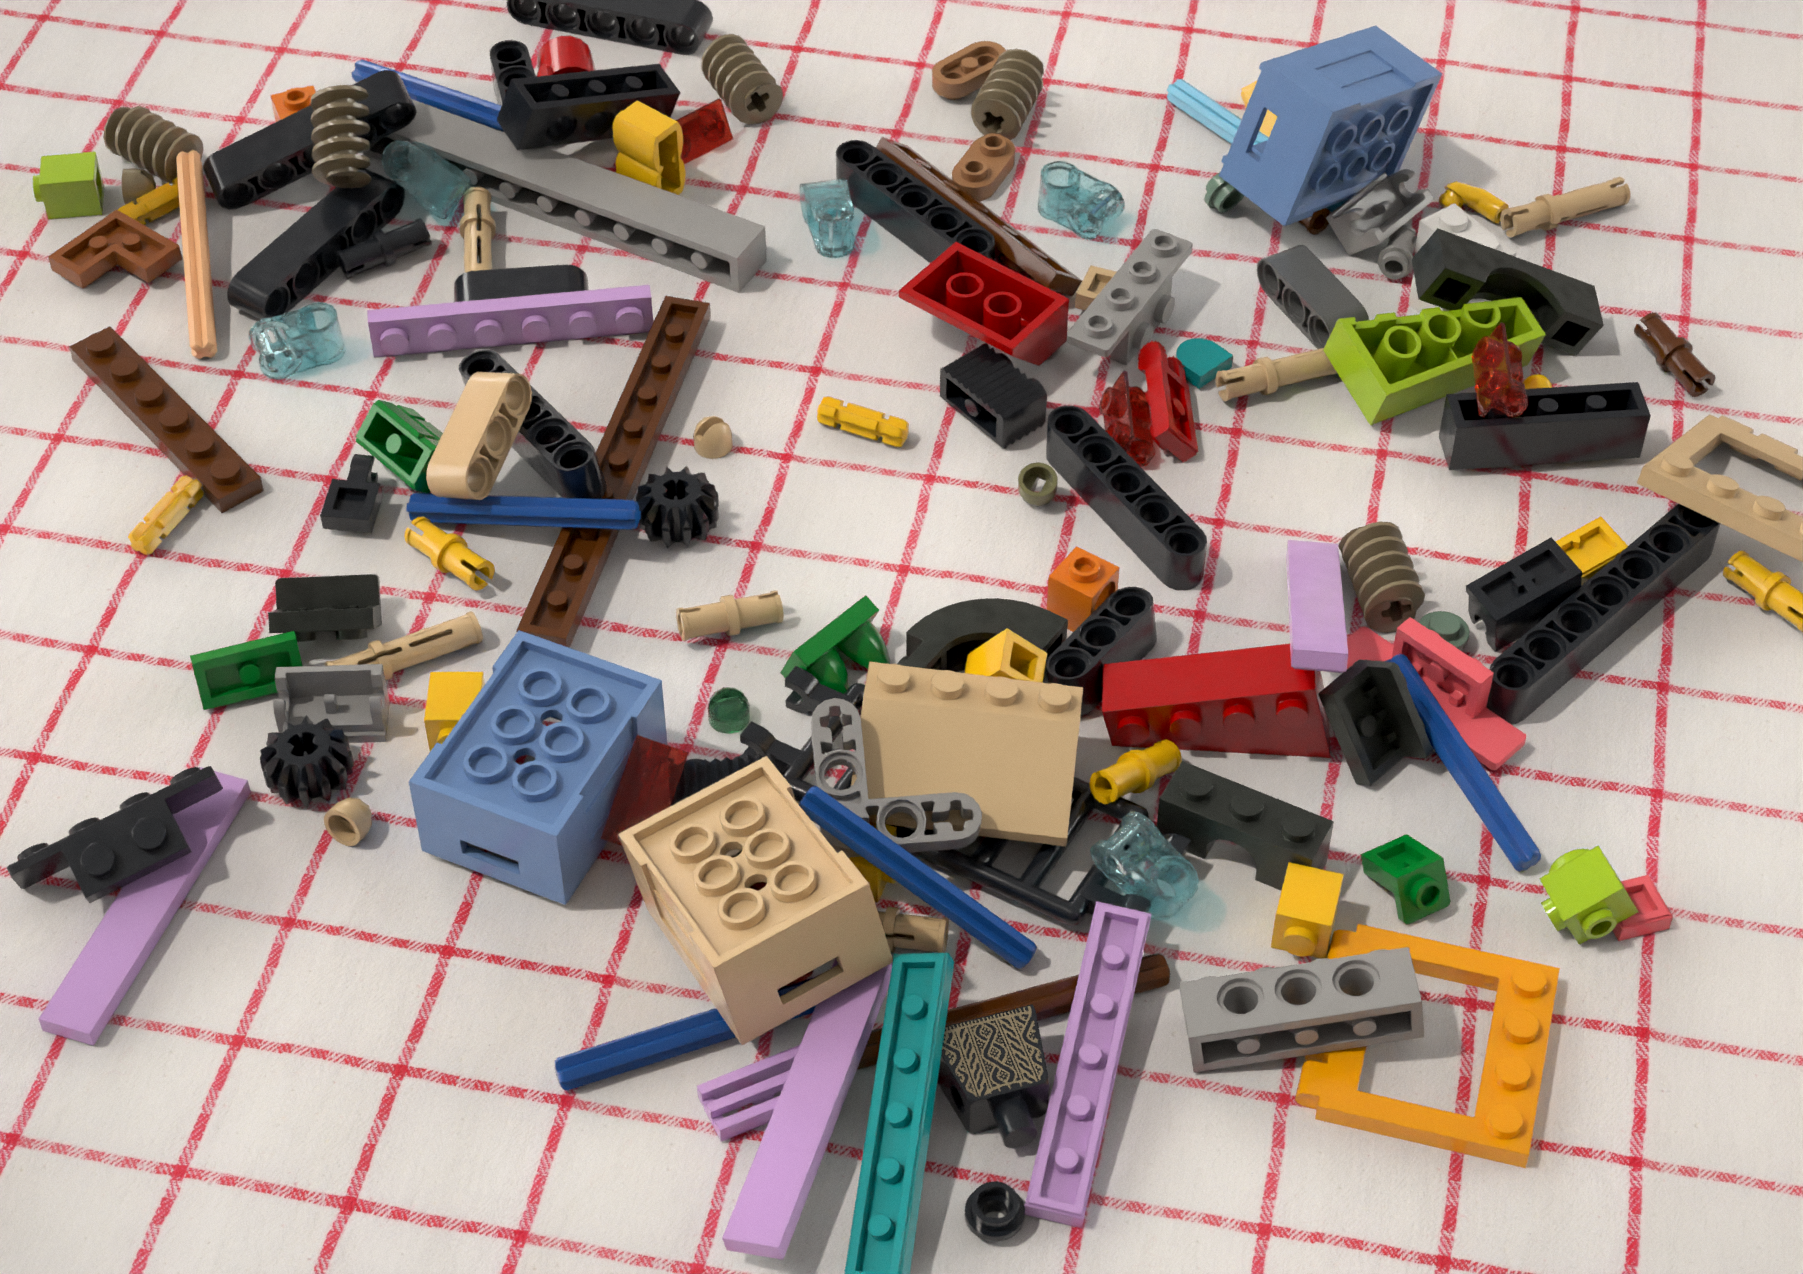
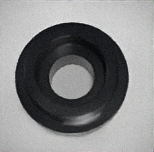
M995 1181L984 1183L966 1201V1224L970 1231L981 1239L993 1242L1004 1241L1016 1235L1023 1226L1025 1219L1024 1203L1016 1191L1005 1183ZM991 1211H998L1004 1217L990 1218L985 1216V1214Z

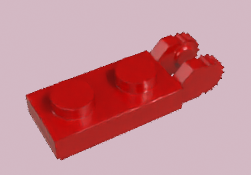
M1151 340V342H1147L1139 350L1140 353L1137 358L1139 360L1138 369L1146 375L1148 390L1145 392V397L1150 406L1152 418L1150 433L1159 448L1162 450L1168 449L1179 460L1185 462L1197 455L1198 445L1189 385L1186 383L1184 366L1174 356L1167 358L1165 347L1156 340Z

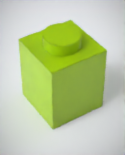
M96 152L41 156L40 175H33V191L36 201L44 202L48 219L103 215L104 183Z

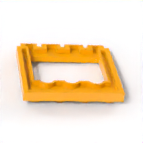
M1362 924L1357 925L1356 932L1341 929L1334 931L1328 951V959L1366 954L1380 949L1392 950L1409 947L1415 973L1497 991L1475 1115L1470 1117L1358 1091L1367 1046L1305 1055L1307 1061L1302 1065L1295 1101L1301 1106L1316 1109V1120L1526 1168L1560 968Z

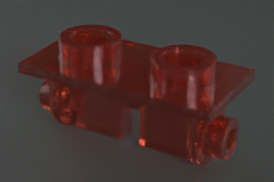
M719 98L675 120L680 124L683 132V147L680 158L684 164L733 140L722 100Z
M1501 322L1489 337L1484 336L1478 341L1472 353L1475 391L1477 394L1478 412L1481 417H1484L1492 407L1509 417H1517L1528 406L1525 384L1521 383L1524 378L1522 351L1513 342L1507 341L1506 326Z
M1123 370L1113 387L1105 389L1100 400L1099 411L1104 418L1105 431L1140 467H1144L1151 462L1155 455L1153 438L1150 429H1148L1151 424L1150 409L1145 392L1140 387H1130L1128 372Z
M636 735L601 839L623 846L618 835L619 833L670 807L689 752Z

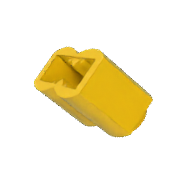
M639 101L634 102L616 115L613 122V140L619 151L616 158V173L679 195L683 192L686 176L685 166L680 158L683 147L682 128L674 119Z

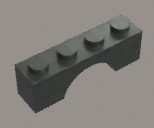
M1439 228L1436 229L1411 260L1418 300L1450 311L1462 309L1463 305L1467 304L1471 299L1494 301L1521 297L1546 334L1541 343L1575 356L1604 326L1594 285Z

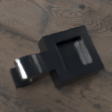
M354 454L347 480L332 479L320 514L323 529L372 533L383 499L381 484L377 483L378 473L371 472L375 460L374 456Z

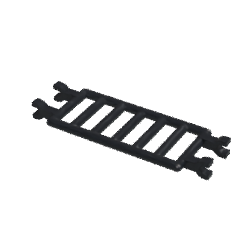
M797 666L785 678V687L793 690L785 700L786 707L800 713L814 712L820 703L832 698L844 699L852 703L857 710L862 706L865 685L862 683L851 685L843 694L820 684L811 673ZM840 716L829 717V725L825 726L831 730L832 743L841 733L843 727L846 726L841 723ZM752 721L740 734V742L748 746L743 754H760L763 757L769 753L774 755L776 768L792 787L795 800L800 802L806 792L814 786L803 781L814 768L812 736L799 750L775 739L764 727ZM848 767L833 788L837 790L850 788L853 770ZM1074 777L1072 799L1074 801L1071 803L1066 846L1043 844L1020 878L992 866L1009 842V839L985 837L972 856L955 849L912 852V854L1067 925L1074 926L1078 925L1087 913L1093 916L1096 901L1148 913L1151 908L1150 900L1135 894L1121 895L1106 888L1105 885L1127 852L1153 863L1155 868L1162 874L1179 882L1189 865V860L1183 857L1191 847V839L1175 833L1163 835L1145 827L1149 820V813L1146 808L1122 797H1119L1112 803L1103 804L1094 798L1088 782ZM1094 809L1122 821L1069 901L1040 888ZM890 825L897 827V837L899 838L908 837L915 832L904 826ZM927 829L925 835H933V830Z

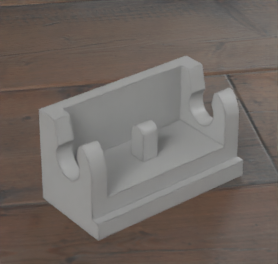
M1404 169L1387 176L1386 172L1380 174L1326 217L1349 256L1382 243L1434 200L1429 189L1411 193L1405 188L1404 182H1407L1415 175L1414 171Z
M382 664L276 667L275 683L279 699H273V709L279 733H283L284 721L295 726L301 724L307 715L313 724L328 718L334 729H343L349 743L386 742L390 701Z

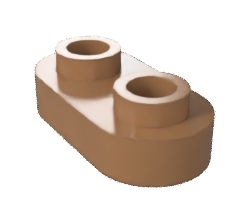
M979 41L940 60L932 68L933 90L950 100L960 99L983 86L999 55L1005 52L1006 49L995 42Z
M996 133L986 134L976 139L953 168L952 180L979 201L990 198L1015 165V146L1013 142Z

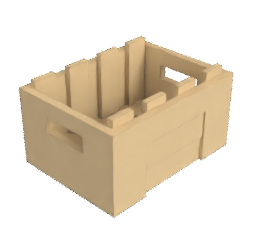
M767 756L618 834L648 912L741 1045L750 1042L893 963L869 883L843 850L838 853L796 802L792 787ZM758 882L767 883L763 889L758 891L750 888V886ZM834 958L837 959V966L779 996L777 989Z

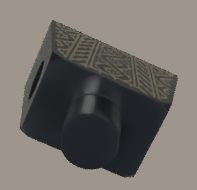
M1033 1004L945 1026L938 1085L966 1131L977 1134L998 1128L1002 1141L1008 1148H1019L1031 1143L1037 1136V1130L1032 1119L1042 1117L1047 1113L1049 1079L1037 1015Z

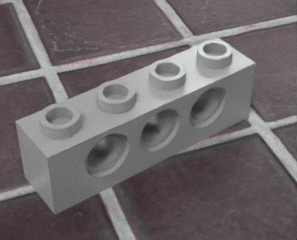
M1409 947L1392 950L1380 949L1366 954L1334 959L1322 958L1309 963L1277 968L1264 967L1251 972L1226 976H1206L1198 980L1179 983L1194 1073L1424 1037L1422 1000Z

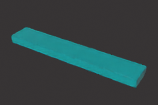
M949 953L894 954L844 1274H910L955 963Z

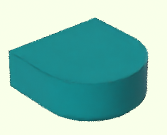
M1193 338L1186 340L1178 346L1176 351V358L1184 366L1186 380L1198 389L1214 380L1218 371H1227L1232 368L1233 355L1208 339Z

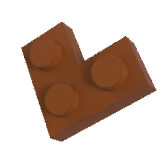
M116 209L52 253L48 258L52 271L84 289L116 265L150 283L181 261L182 255L178 244Z

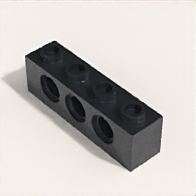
M660 64L511 79L497 117V122L517 150L613 139L612 126L616 115L631 104L639 101L671 117L681 92Z

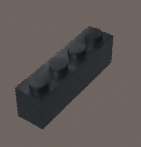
M1638 382L1446 394L1439 440L1449 470L1640 458L1651 415Z

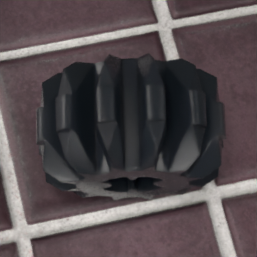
M688 466L680 472H673L666 467L664 475L649 474L646 484L638 486L636 502H638L639 511H641L639 527L645 530L650 542L662 539L667 549L674 542H682L688 548L691 539L706 540L709 530L717 527L719 519L718 492L715 489V485L709 483L705 473L692 475Z
M306 715L303 722L295 726L284 721L283 733H268L267 746L260 750V764L264 772L263 776L266 786L270 788L271 793H279V796L286 805L300 798L308 808L313 798L321 797L329 802L332 794L331 790H346L347 776L353 773L354 761L352 751H350L347 736L344 735L343 729H334L328 718L313 724Z

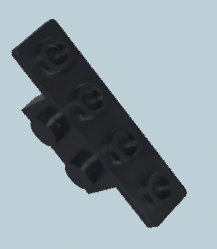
M211 766L203 769L199 767L186 769L170 780L171 785L151 795L149 792L136 794L122 802L119 806V811L101 820L97 817L83 820L69 830V836L51 845L40 843L25 849L18 855V861L7 866V870L21 889H25L70 867L86 900L92 903L191 853L192 851L173 814L221 791L223 787Z

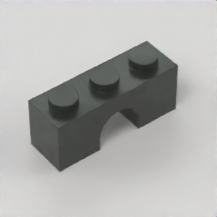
M1182 761L1159 798L1156 832L1163 835L1175 833L1191 839V847L1187 852L1202 859L1207 857L1216 840L1233 842L1244 848L1253 857L1256 863L1255 880L1282 891L1289 862L1323 870L1328 859L1334 821Z

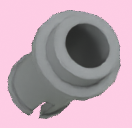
M1403 225L1391 234L1387 247L1383 248L1379 253L1378 266L1381 272L1390 279H1400L1410 274L1413 270L1411 260L1417 236H1414L1416 231L1410 226Z

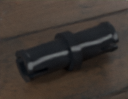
M418 218L414 222L386 233L382 230L372 233L371 239L344 250L336 251V256L344 276L349 279L356 274L384 264L386 267L396 264V258L425 246H431L432 241L430 240L431 237L425 223L421 218Z

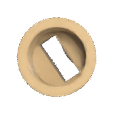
M710 416L704 417L697 423L693 434L694 449L697 454L704 458L717 459L731 451L733 446L732 431L723 419Z
M346 798L337 802L325 814L324 825L328 833L337 842L346 846H355L368 834L372 826V813L369 805L361 799Z

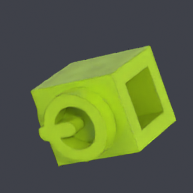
M1599 845L1591 850L1581 848L1563 854L1551 865L1549 873L1539 878L1550 897L1541 902L1549 919L1558 932L1568 927L1579 945L1589 939H1597L1609 934L1618 923L1639 912Z

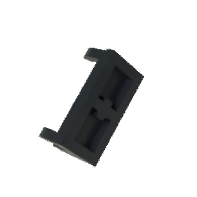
M1551 537L1466 585V592L1469 595L1468 611L1473 624L1483 620L1486 626V641L1496 652L1521 638L1580 588L1582 571Z

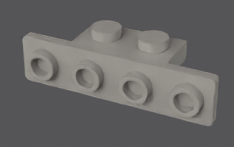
M1152 229L1067 332V343L1102 357L1110 355L1111 360L1127 366L1135 354L1143 348V345L1151 341L1153 332L1160 323L1165 324L1170 319L1175 306V298L1171 297L1172 277L1192 253V242L1158 229Z

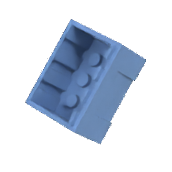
M1377 26L1359 30L1261 62L1259 66L1261 73L1230 150L1221 160L1224 164L1219 176L1283 226L1308 218L1315 211L1347 200L1380 174L1386 172L1387 176L1399 172L1442 73ZM1267 110L1277 116L1269 139L1254 145Z
M518 630L492 666V676L442 744H435L409 780V787L422 851L566 905L668 751L662 680ZM549 717L561 721L549 726L542 724ZM523 755H530L535 758L534 761H529L522 765L515 762L517 758ZM467 843L518 861V864L470 847Z

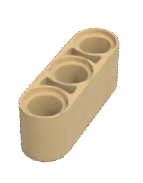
M476 372L470 377L428 464L426 480L428 488L436 497L482 500L488 496L531 404V386L524 375Z

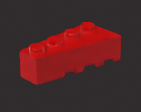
M1290 644L1103 665L1102 714L1112 746L1149 748L1159 741L1161 743L1162 740H1169L1179 750L1331 758L1329 719L1318 695L1324 689L1321 671L1294 669V667H1291Z

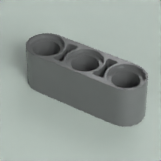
M1305 245L1292 247L1258 261L1257 276L1263 291L1317 349L1325 347L1338 319L1355 317L1356 322L1369 320V316L1361 302Z

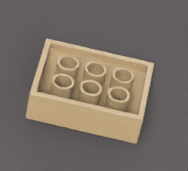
M869 662L860 716L868 799L951 792L965 793L974 798L982 812L981 828L978 836L1066 846L1083 688L1057 683H1041L1006 677L959 673L950 670H934L899 664ZM854 771L852 774L851 786L854 785L857 779ZM951 810L948 820L932 822L933 811H924L926 815L925 829L933 830L934 823L949 822L953 826V831L959 832L963 831L965 821L971 820L962 818L960 810ZM902 812L892 814L885 822L887 825L917 828L915 819L911 815ZM870 815L869 822L876 823L877 815Z

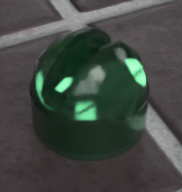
M723 687L713 693L708 703V721L711 727L718 732L731 734L743 730L750 721V706L748 699L741 690L733 687Z

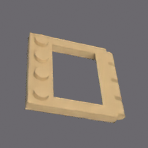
M1709 414L1643 466L1636 484L1803 562L1802 516L1787 510L1785 505L1775 498L1757 496L1739 488V484L1730 477L1720 474L1712 475L1694 467L1710 452L1725 442L1731 445L1730 448L1755 460L1760 458L1775 465V469L1802 480L1803 457L1797 455L1798 449L1763 433L1756 436L1753 434L1754 429L1724 415L1717 418Z

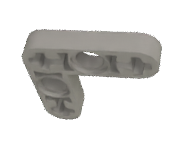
M838 698L825 700L816 707L811 720L816 787L822 789L867 823H869L870 815H877L876 829L909 853L959 849L969 846L976 840L980 833L982 812L974 798L965 793L951 792L868 799L861 718L858 710L852 703ZM840 716L841 723L847 725L842 730L843 750L832 751V733L830 728L825 727L829 725V717ZM845 765L855 772L857 779L850 788L837 790L827 784L825 774L833 766ZM951 810H960L962 818L971 819L965 821L963 831H953L951 823L939 822L933 825V835H925L926 815L924 811H933L932 822L948 820ZM898 812L907 813L915 819L917 828L908 837H895L886 830L885 822L888 817ZM820 827V832L837 853L843 850L848 858L862 857Z

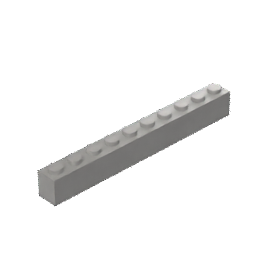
M412 100L417 111L414 120L406 127L370 144V149L363 152V155L464 192L472 187L485 188L491 193V202L738 293L767 261L765 226L546 147L517 150L504 132Z

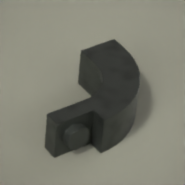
M985 598L958 602L925 616L906 632V656L897 664L959 672L965 670L967 655L1006 628L1047 653V662L1049 656L1067 639L1068 620L1039 606L1010 599ZM1045 664V671H1044L1043 681H1044V679L1047 677L1046 664Z

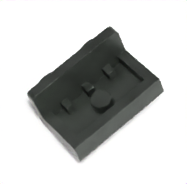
M377 574L279 578L275 582L277 609L268 613L269 633L294 631L297 642L316 640V631H336L337 640L368 638L367 629H375L382 625L380 579Z
M1358 660L1346 672H1343L1318 693L1356 784L1371 786L1403 757L1425 759L1433 752L1425 732V725L1418 715L1407 688L1406 679L1395 662Z

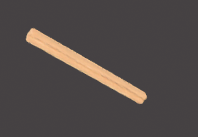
M191 150L188 153L181 151L176 157L189 343L192 355L195 358H212L217 352L203 166L200 154L197 151Z

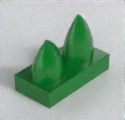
M865 595L795 649L780 673L786 678L793 668L797 666L811 673L820 684L844 694L849 688V680L845 664L839 655L840 651L852 661L867 669L869 662L890 664L888 649L883 637L872 624L879 609Z
M294 631L190 655L203 710L277 693L275 683L276 667L303 666Z

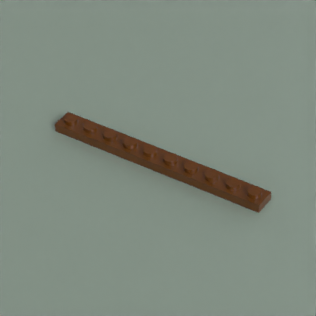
M665 296L596 450V455L607 484L606 493L601 499L633 500L711 318L710 303ZM562 528L518 625L517 632L520 630L570 648L620 530Z

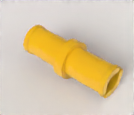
M423 516L417 517L411 522V524L423 531L424 534L422 536L409 527L406 528L404 535L406 543L431 558L432 565L440 572H451L476 591L488 585L487 582L475 574L476 571H480L492 580L495 572L493 563L469 549L467 542L461 536L455 533L447 534Z
M1743 550L1736 552L1727 562L1736 569L1732 570L1729 567H1724L1723 576L1754 596L1755 603L1760 608L1766 611L1774 610L1803 632V593L1791 585L1790 578L1779 571L1773 573Z
M1162 740L1161 743L1159 741L1142 751L1138 749L1130 750L1119 756L1115 764L1096 771L1091 775L1089 782L1091 793L1096 800L1103 804L1112 803L1130 792L1142 793L1151 788L1156 779L1178 769L1182 762L1181 752L1169 740Z

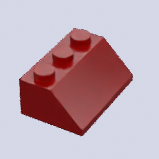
M958 242L952 244L899 290V298L1012 357L1040 366L1067 341L1069 298Z

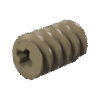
M735 34L722 35L713 40L706 48L701 59L702 73L740 122L749 125L760 124L769 120L777 113L783 99L781 86L776 84L775 78L768 72V69L761 63L753 50L747 46L743 38Z
M1021 49L1006 50L999 55L971 105L973 123L983 135L996 133L1009 140L1016 138L1043 89L1042 76L1044 74V67L1037 56Z
M330 86L318 90L311 97L310 103L314 110L311 116V123L314 127L311 139L315 144L312 150V157L316 162L313 165L312 174L321 183L340 188L364 187L371 181L370 175L358 172V170L369 168L371 165V160L368 157L357 154L370 149V142L368 140L357 137L365 135L370 131L368 123L356 120L367 117L369 114V108L366 105L356 103L364 101L369 97L367 90L360 86Z
M123 106L117 108L109 116L104 127L103 138L105 146L111 153L121 156L124 160L132 162L135 166L145 169L151 175L158 176L160 180L173 184L172 180L177 178L176 157L181 151L188 153L191 150H195L202 159L203 142L199 136L188 133L186 129L175 126L173 122L163 119L158 114L151 113L145 107L129 108Z
M1382 521L1351 530L1341 539L1338 547L1368 627L1377 632L1391 633L1396 632L1397 627L1408 618H1415L1416 611L1424 602L1425 593L1419 584L1418 575L1413 569L1414 565L1410 555H1408L1407 546L1402 540L1403 536L1399 527L1391 522Z

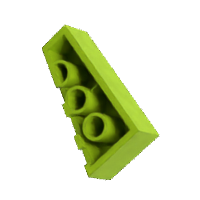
M1519 297L1464 304L1462 309L1441 311L1440 307L1422 309L1420 314L1396 317L1395 312L1377 314L1374 320L1356 322L1355 317L1341 318L1337 320L1323 351L1371 426L1444 398L1446 394L1457 393L1527 366L1546 334L1523 299Z

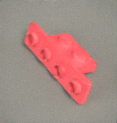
M1410 617L1397 627L1394 645L1365 626L1360 627L1347 638V669L1358 660L1387 661L1397 654L1406 655L1477 760L1489 769L1497 770L1525 745V733L1486 708L1494 672L1486 668L1477 659L1468 656L1444 640L1435 631L1429 630Z

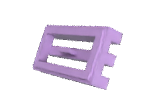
M800 1045L697 1085L698 1098L721 1142L769 1123L779 1096L773 1098L774 1094L782 1091ZM752 1103L755 1105L724 1118L722 1114Z

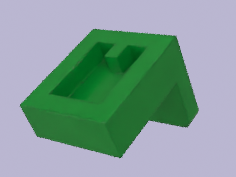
M1403 835L1361 854L1364 874L1394 893L1398 919L1403 923L1411 924L1450 905L1444 858L1411 836Z

